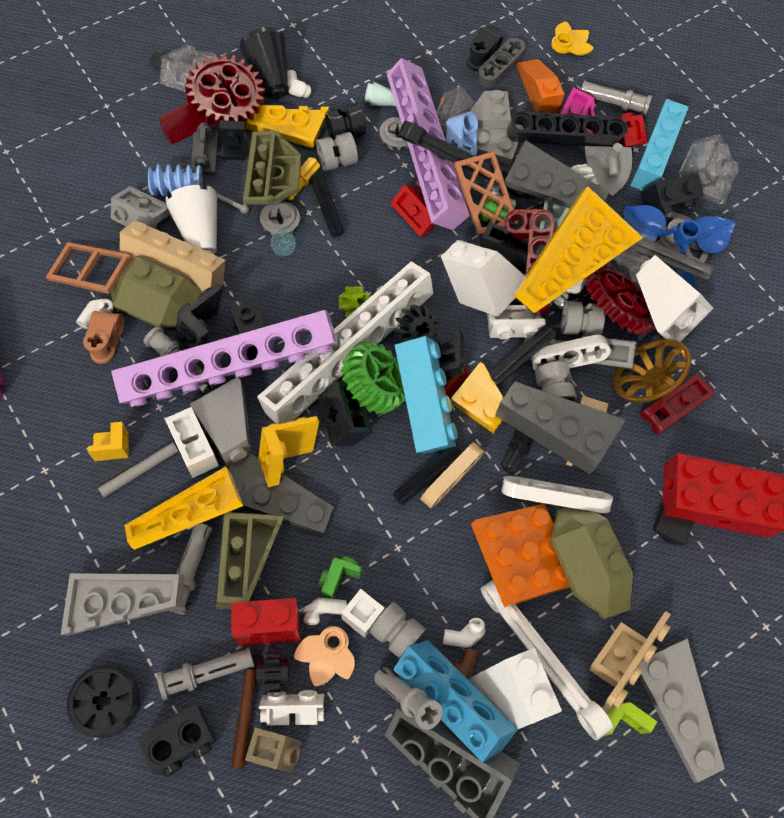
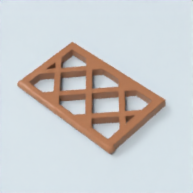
M491 151L455 162L453 165L477 235L484 234L487 227L482 228L478 218L479 213L492 219L491 223L495 224L497 222L496 225L505 227L504 220L499 218L498 215L503 206L508 209V212L514 210L495 152ZM491 159L494 167L493 173L481 167L484 160ZM468 165L475 169L470 180L465 178L462 166ZM478 172L491 178L486 189L473 183ZM494 181L500 185L503 194L502 198L489 192ZM471 188L483 194L479 205L473 203L470 194ZM487 197L499 203L494 214L482 208Z

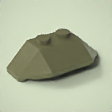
M277 131L252 132L243 196L244 205H276L298 193L301 154L289 142L284 140Z
M140 257L130 259L111 291V296L115 309L155 327L160 326L166 329L176 327L179 309L186 303H194L202 292L185 277Z
M570 507L556 511V519L550 541L574 596L589 608L598 612V615L603 619L629 611L633 572L608 519L593 511Z

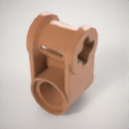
M101 311L92 312L83 344L90 352L91 359L95 363L106 364L115 356L119 338L124 329V317L122 314Z

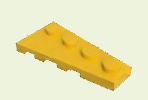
M227 467L220 469L124 525L128 544L135 550L242 507L243 504L230 471Z

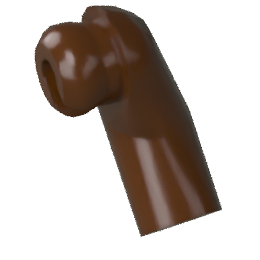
M467 647L461 661L453 663V665L469 679L480 653Z

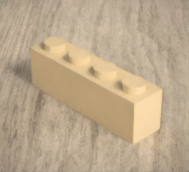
M136 220L120 231L121 253L131 254V258L140 257L181 275L201 292L209 287L213 289L218 284L220 286L223 285L225 259Z

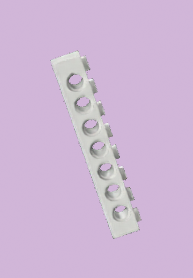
M413 262L406 265L334 329L338 345L331 347L332 352L322 355H316L315 352L305 354L304 360L296 362L257 396L265 414L275 423L279 424L296 419L318 399L319 394L344 375L341 372V368L344 366L342 361L352 348L364 342L371 343L374 341L376 344H379L394 328L400 325L395 318L403 317L401 309L410 310V306L414 304L421 306L433 295L430 273Z

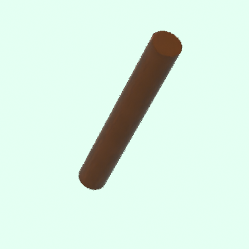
M245 669L231 768L244 769L256 686V670Z

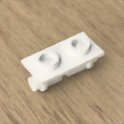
M305 690L299 692V694L286 695V692L281 691L262 695L259 709H261L260 721L266 722L267 726L289 725V713H295V725H317L318 721H324V694H317L313 690Z

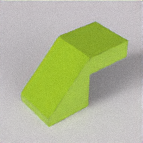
M631 702L621 704L619 709L613 705L607 714L613 729L604 736L613 733L620 719L641 734L651 733L657 721Z

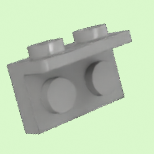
M131 186L111 197V219L126 227L136 220L156 229L157 224L171 214L167 208V203Z

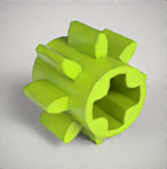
M346 286V292L339 295V309L346 311L345 317L351 315L369 299L370 295L363 293L364 287Z

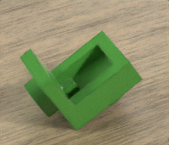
M344 556L341 559L334 557L329 571L324 569L318 584L322 588V597L334 599L343 573L360 579L362 567L358 566L356 560Z

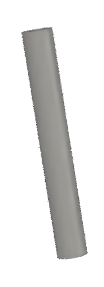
M173 442L105 483L98 490L105 498L177 453L178 449Z

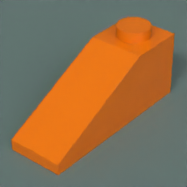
M539 59L517 62V69L534 112L559 114L565 94L558 77Z

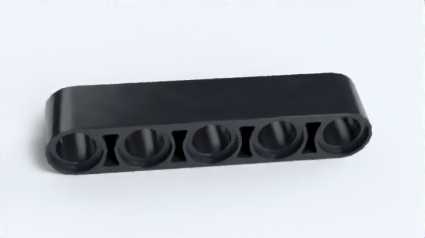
M520 111L513 115L506 132L509 139L515 142H525L526 140L529 143L613 147L615 143H619L625 136L628 128L626 122L617 117ZM515 124H520L524 129H518ZM539 126H544L547 131L541 130ZM562 127L568 128L571 133L564 131ZM586 129L592 130L594 134H590ZM610 130L614 131L617 136L611 134Z

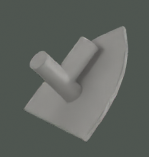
M615 143L613 147L585 146L587 166L591 167L593 174L596 175L598 186L608 191L609 195L613 197L622 189L629 178L632 169L631 147H623L620 143Z

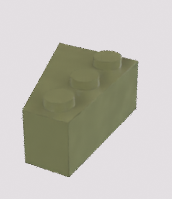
M224 513L216 609L231 610L232 602L250 601L284 516Z

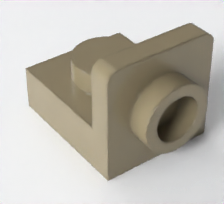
M255 728L245 761L292 773L300 757L299 748L301 741Z

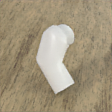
M320 598L305 606L303 621L307 625H317L320 622L319 615L321 614L341 615L347 606V602L341 599Z
M472 618L469 624L461 631L445 629L443 644L471 648L484 636V621L480 618Z

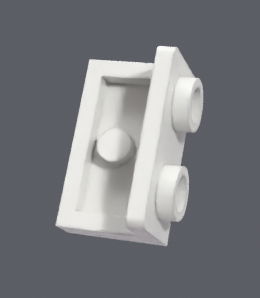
M508 305L498 317L487 313L490 338L509 339L511 337H524L529 339L546 325L545 319H541V316L533 315L525 305Z

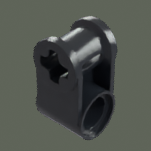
M481 27L469 46L471 53L466 62L468 68L479 71V68L500 48L503 36L485 27Z

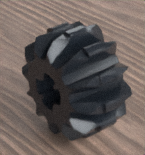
M411 305L410 310L401 309L402 318H395L400 323L398 327L394 328V331L399 334L397 339L400 343L424 336L430 339L438 337V334L434 331L441 325L435 321L437 315L426 306Z

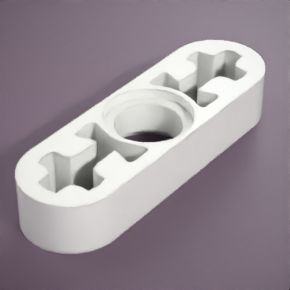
M592 335L545 346L531 358L534 370L544 364L557 361L568 363L570 369L605 360L610 354V347L604 336ZM599 346V350L594 351V347ZM573 350L577 352L573 358L567 359L563 357L567 351ZM546 358L547 362L541 363V359Z

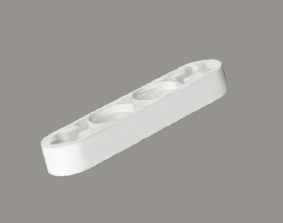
M516 476L504 477L501 491L503 494L513 498L599 513H609L613 497L610 494L602 491Z

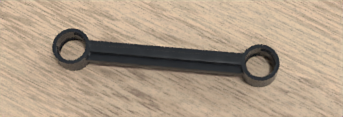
M409 121L403 122L398 133L401 139L421 146L453 163L475 157ZM483 161L481 167L493 173V165ZM468 165L462 166L471 172L475 170ZM501 170L505 182L508 173ZM478 172V174H477V175H479V176H481V177H483V178H486V179H488V180L491 179V178L485 176L484 174H482V173H480V172ZM507 187L508 192L523 199H529L530 197L527 193Z

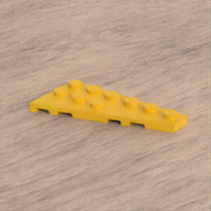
M587 186L578 195L514 293V296L535 313L643 237Z

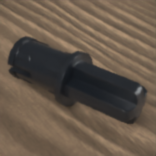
M521 431L518 432L515 439L510 440V448L501 462V467L506 472L514 473L523 456L527 455L530 451L529 446L533 439Z

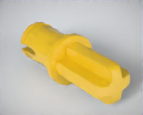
M310 157L301 166L298 192L303 187L309 185L311 176L320 168L317 159ZM297 194L287 198V200L292 201Z

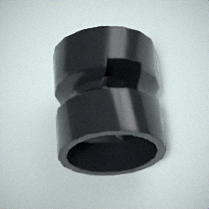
M359 104L344 107L343 111L334 109L325 112L329 137L333 140L336 135L351 132L353 138L366 134L365 119Z

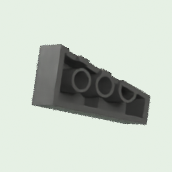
M514 382L495 414L496 417L588 474H591L598 466L625 422V419L518 382Z
M401 705L397 708L385 734L415 766L419 765L430 776L429 780L437 788L441 787L454 800L453 804L462 813L466 811L472 818H494L520 766L519 762L503 752L482 763L442 720L432 729H422L416 724L414 718L408 717L402 712Z

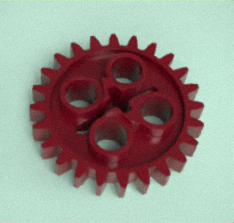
M224 53L222 59H218L215 54H213L212 61L204 57V64L197 61L196 69L190 68V76H186L185 93H187V102H191V110H197L198 118L205 115V123L214 120L215 127H218L220 120L241 121L247 125V117L254 120L255 113L259 114L260 107L263 106L265 89L262 88L263 80L259 79V72L252 73L253 65L245 67L244 59L236 62L235 55L230 60L227 59Z
M605 264L585 278L586 281L584 283L588 286L586 290L592 293L590 298L598 302L596 306L604 310L603 314L608 315L613 323L617 321L620 328L626 327L629 333L634 331L636 335L640 333L644 335L655 326L642 290L638 289V284L634 283L630 277H624L622 271L618 273L613 266L609 268Z

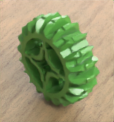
M374 341L371 343H361L349 351L342 361L344 366L341 368V372L345 375L342 380L348 384L346 390L352 392V399H357L360 407L366 406L368 412L375 411L377 414H386L402 405V402L405 401V394L397 357L392 355L391 349L386 351L383 344L377 345Z

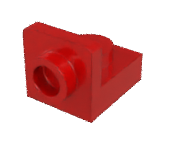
M633 113L620 115L619 118L626 122L628 128L627 133L620 141L623 147H634L646 144L647 137L643 115L633 116Z

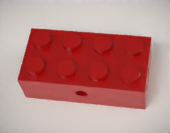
M680 453L664 464L662 504L664 502L665 507L664 515L693 520L696 524L766 538L784 531V475Z

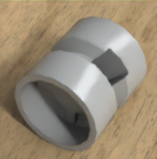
M351 132L338 134L334 140L331 137L316 140L318 157L325 172L337 169L339 164L345 167L358 163L357 148ZM333 147L336 149L337 157L334 155Z
M566 301L561 318V333L575 336L582 332L583 336L601 335L605 321L604 310L593 303H588L584 307L582 302Z
M562 361L551 362L535 370L537 386L542 387L541 391L573 402L578 400L574 385L570 383L572 376L568 363Z
M392 602L373 624L369 633L378 641H389V650L400 659L408 646L418 642L426 628L414 618L406 620L404 610L395 602Z

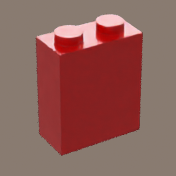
M296 598L231 603L232 636L240 646L301 642L300 611Z

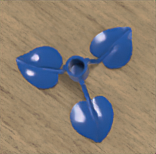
M626 205L623 211V219L645 239L655 242L657 235L664 237L674 234L673 239L681 247V254H684L688 246L697 242L699 250L704 253L717 254L722 252L727 247L736 222L730 219L705 216L695 220H685L678 228L673 226L670 230L662 232L666 226V219L659 209L649 205ZM673 267L672 270L695 289L694 276Z

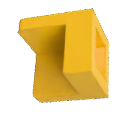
M123 422L111 423V432L95 433L93 435V446H88V453L94 461L129 458V432Z

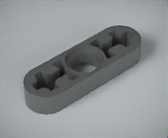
M519 38L508 39L479 68L478 83L485 88L494 87L523 58L526 47L524 41ZM503 60L507 64L499 65L496 63V61Z

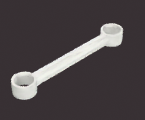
M493 580L481 587V592L489 606L496 613L501 614L528 650L535 648L545 673L575 710L578 720L586 732L597 741L612 730L613 725L604 710L596 702L588 698L518 607L514 604L504 608Z

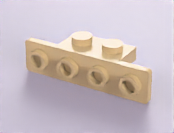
M667 611L664 612L647 639L621 622L592 663L589 670L615 687L602 708L606 714H608L613 705L619 709L629 693L624 690L628 682L631 685L635 684L643 671L638 666L642 660L648 664L657 649L653 643L656 639L662 642L668 633L670 626L666 622L671 614Z

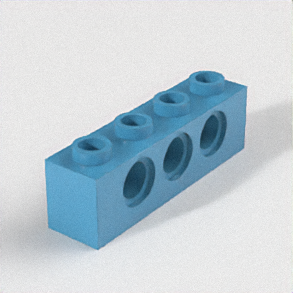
M429 640L408 646L393 669L411 688H420L427 694L428 699H434L441 705V720L482 763L500 754L518 730Z

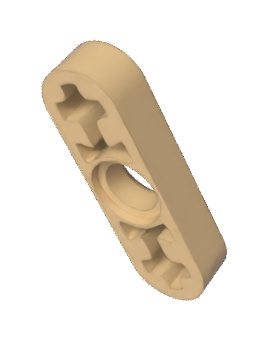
M474 442L470 444L425 491L421 500L430 509L434 508L480 460L485 451Z

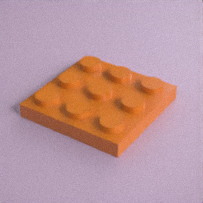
M545 504L477 519L471 523L504 608L571 588L550 541L554 524Z

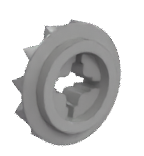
M400 117L389 118L380 127L379 136L382 143L388 144L389 149L392 147H397L398 150L401 147L409 148L407 141L396 137L395 134L397 129L400 131L402 126Z
M281 201L276 205H266L261 211L260 223L264 231L270 232L272 236L280 234L284 237L286 233L290 232L293 234L294 229L299 227V211L289 202ZM278 213H280L283 218L282 224L278 223L277 221Z

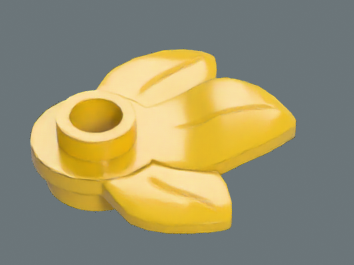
M566 21L560 23L555 28V36L552 39L551 46L556 52L586 55L593 50V46L586 43L589 35L588 30H571V26Z

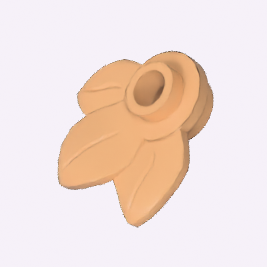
M336 626L324 629L320 635L306 637L298 645L294 654L295 660L310 663V678L314 686L327 683L333 678L335 673L344 679H349L355 666L354 656L348 649V636L343 629ZM332 637L339 639V645L335 648H331L328 645V640Z

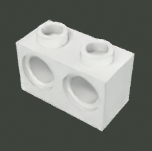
M192 407L165 418L192 478L219 466Z

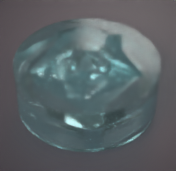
M279 231L271 238V248L276 255L287 257L295 251L296 240L290 232Z

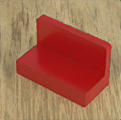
M404 184L390 204L420 237H426L435 224L431 223L420 187Z

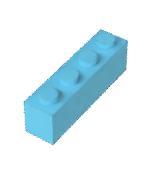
M669 99L665 100L630 186L643 191L659 183L687 113L688 106Z
M424 336L395 344L416 453L426 454L455 447V439H457L458 434L455 424L451 423L449 412L452 411L450 398L445 395L444 385H446V376L443 369H440L438 358L441 357L437 342Z

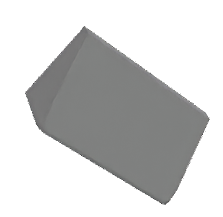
M606 338L610 347V354L605 360L593 364L633 368L638 342ZM599 346L594 347V351L599 350Z

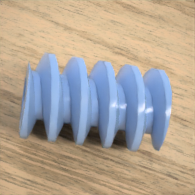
M157 164L155 171H152L151 167L148 169V186L152 196H157L159 192L162 196H168L169 191L171 193L178 188L190 185H200V188L203 189V175L200 165H197L195 172H192L190 165H187L186 171L183 172L180 164H177L175 172L172 171L170 164H167L165 171H162L160 164Z

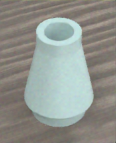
M376 82L367 84L364 102L370 103L369 106L396 107L391 89Z

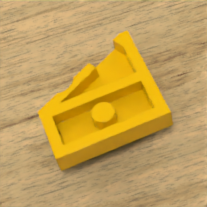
M480 362L450 400L451 404L493 434L503 422V420L495 416L503 396L492 381L485 365Z

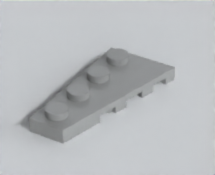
M70 573L61 635L69 636L180 608L182 605L185 576L179 574Z
M688 639L653 654L648 664L642 660L638 666L643 669L639 678L693 782L698 783L724 770V764Z

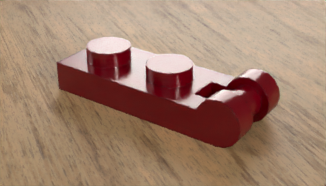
M697 373L672 392L646 408L639 416L644 422L648 421L653 427L652 431L658 436L711 399L716 393ZM659 411H661L662 414L666 417L662 421L656 415V413Z

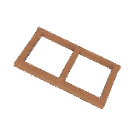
M67 242L47 274L46 279L110 294L132 256L131 254ZM72 249L92 253L77 279L57 275ZM100 255L121 259L106 286L85 281Z

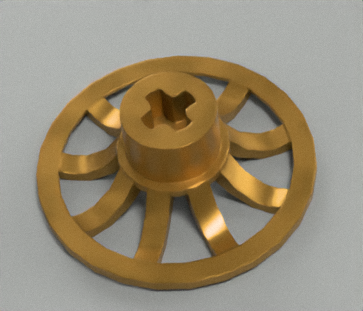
M659 339L637 347L635 356L639 354L647 368L643 369L636 364H633V368L617 367L613 376V386L616 393L622 399L629 402L642 403L659 399L672 392L686 378L692 363L691 354L683 343L673 339ZM657 347L655 364H652L645 350ZM665 347H675V349L669 352L665 361H663ZM683 353L685 362H674L671 364L677 355ZM624 369H629L639 376L626 375L621 377ZM677 369H683L680 376L674 381L671 373ZM625 383H636L631 385L627 392H624L621 388ZM641 388L646 389V396H633L637 390Z

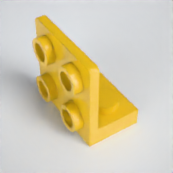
M317 416L310 418L301 417L295 421L282 424L274 423L262 428L258 461L268 487L279 485L281 473H284V458L313 451L319 425Z

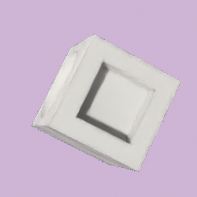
M360 589L342 611L341 617L345 623L366 638L369 630L384 612L385 608Z

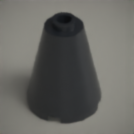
M261 27L249 32V38L245 41L242 38L240 41L241 53L248 65H253L252 72H259V79L263 80L262 88L265 89L266 95L273 99H280L289 90L284 34L281 30L280 33L276 32L274 27Z

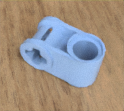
M466 112L453 116L446 122V142L474 156L477 154L478 120L472 112Z

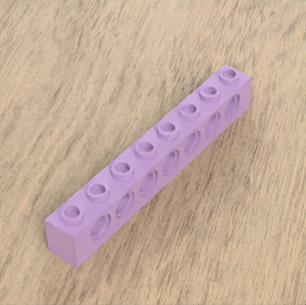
M401 58L387 73L401 123L409 121L417 124L428 133L445 141L422 68ZM407 142L431 223L454 230L470 215L453 162L421 146Z
M322 310L112 370L111 372L119 403L138 407L147 404V399L156 397L157 400L173 397V392L182 389L183 393L200 389L199 384L209 382V385L223 383L226 381L225 377L235 374L236 378L251 375V370L262 367V370L278 367V362L288 359L289 363L304 360L305 354L315 352L316 355L332 352L331 347L337 346L338 343L330 314L326 310ZM304 331H310L312 334L311 342L307 345H301L299 337ZM282 338L285 342V347L281 352L275 353L273 344L277 339ZM256 346L258 355L254 360L250 361L247 357V351L250 347ZM228 353L231 356V363L228 367L223 368L221 358L224 354ZM199 361L204 363V371L201 375H197L195 372V365ZM175 368L178 372V378L172 383L169 379V373ZM147 376L151 378L152 382L148 390L143 385V381Z

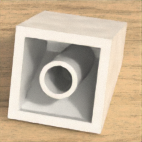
M460 240L452 244L441 256L459 303L497 317L516 298L514 293L526 277L497 251Z
M656 255L645 261L640 267V271L636 274L655 327L666 339L681 342L713 309L696 289Z
M535 648L505 659L468 679L517 729L562 711Z

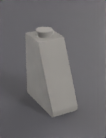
M239 378L227 382L189 404L199 424L227 466L231 462H240L247 456L248 452H251L246 396Z

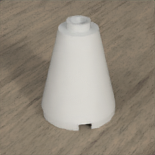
M190 185L172 191V197L170 199L168 196L166 197V205L184 242L215 254L217 251V195L215 189L207 186L208 190L200 188V185Z

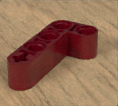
M516 209L510 211L505 216L504 225L514 238L529 239L526 275L539 257L536 255L537 249L540 246L546 245L558 228L554 216L548 210ZM524 220L521 228L516 230L512 228L515 221ZM550 220L548 228L538 229L541 221ZM552 301L535 313L528 307L526 308L535 316H544L551 310Z

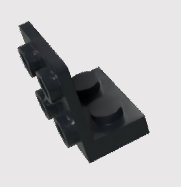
M220 284L213 289L210 287L205 289L199 295L198 300L192 304L186 303L179 309L175 338L186 349L207 344L209 331L205 321L219 310L223 291Z

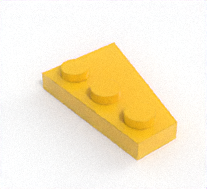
M263 105L260 107V113H255L254 120L247 118L246 129L255 132L277 131L286 141L314 148L316 140H318L325 124V112L329 111V107H321V110H308V106H299V109H285L284 106Z

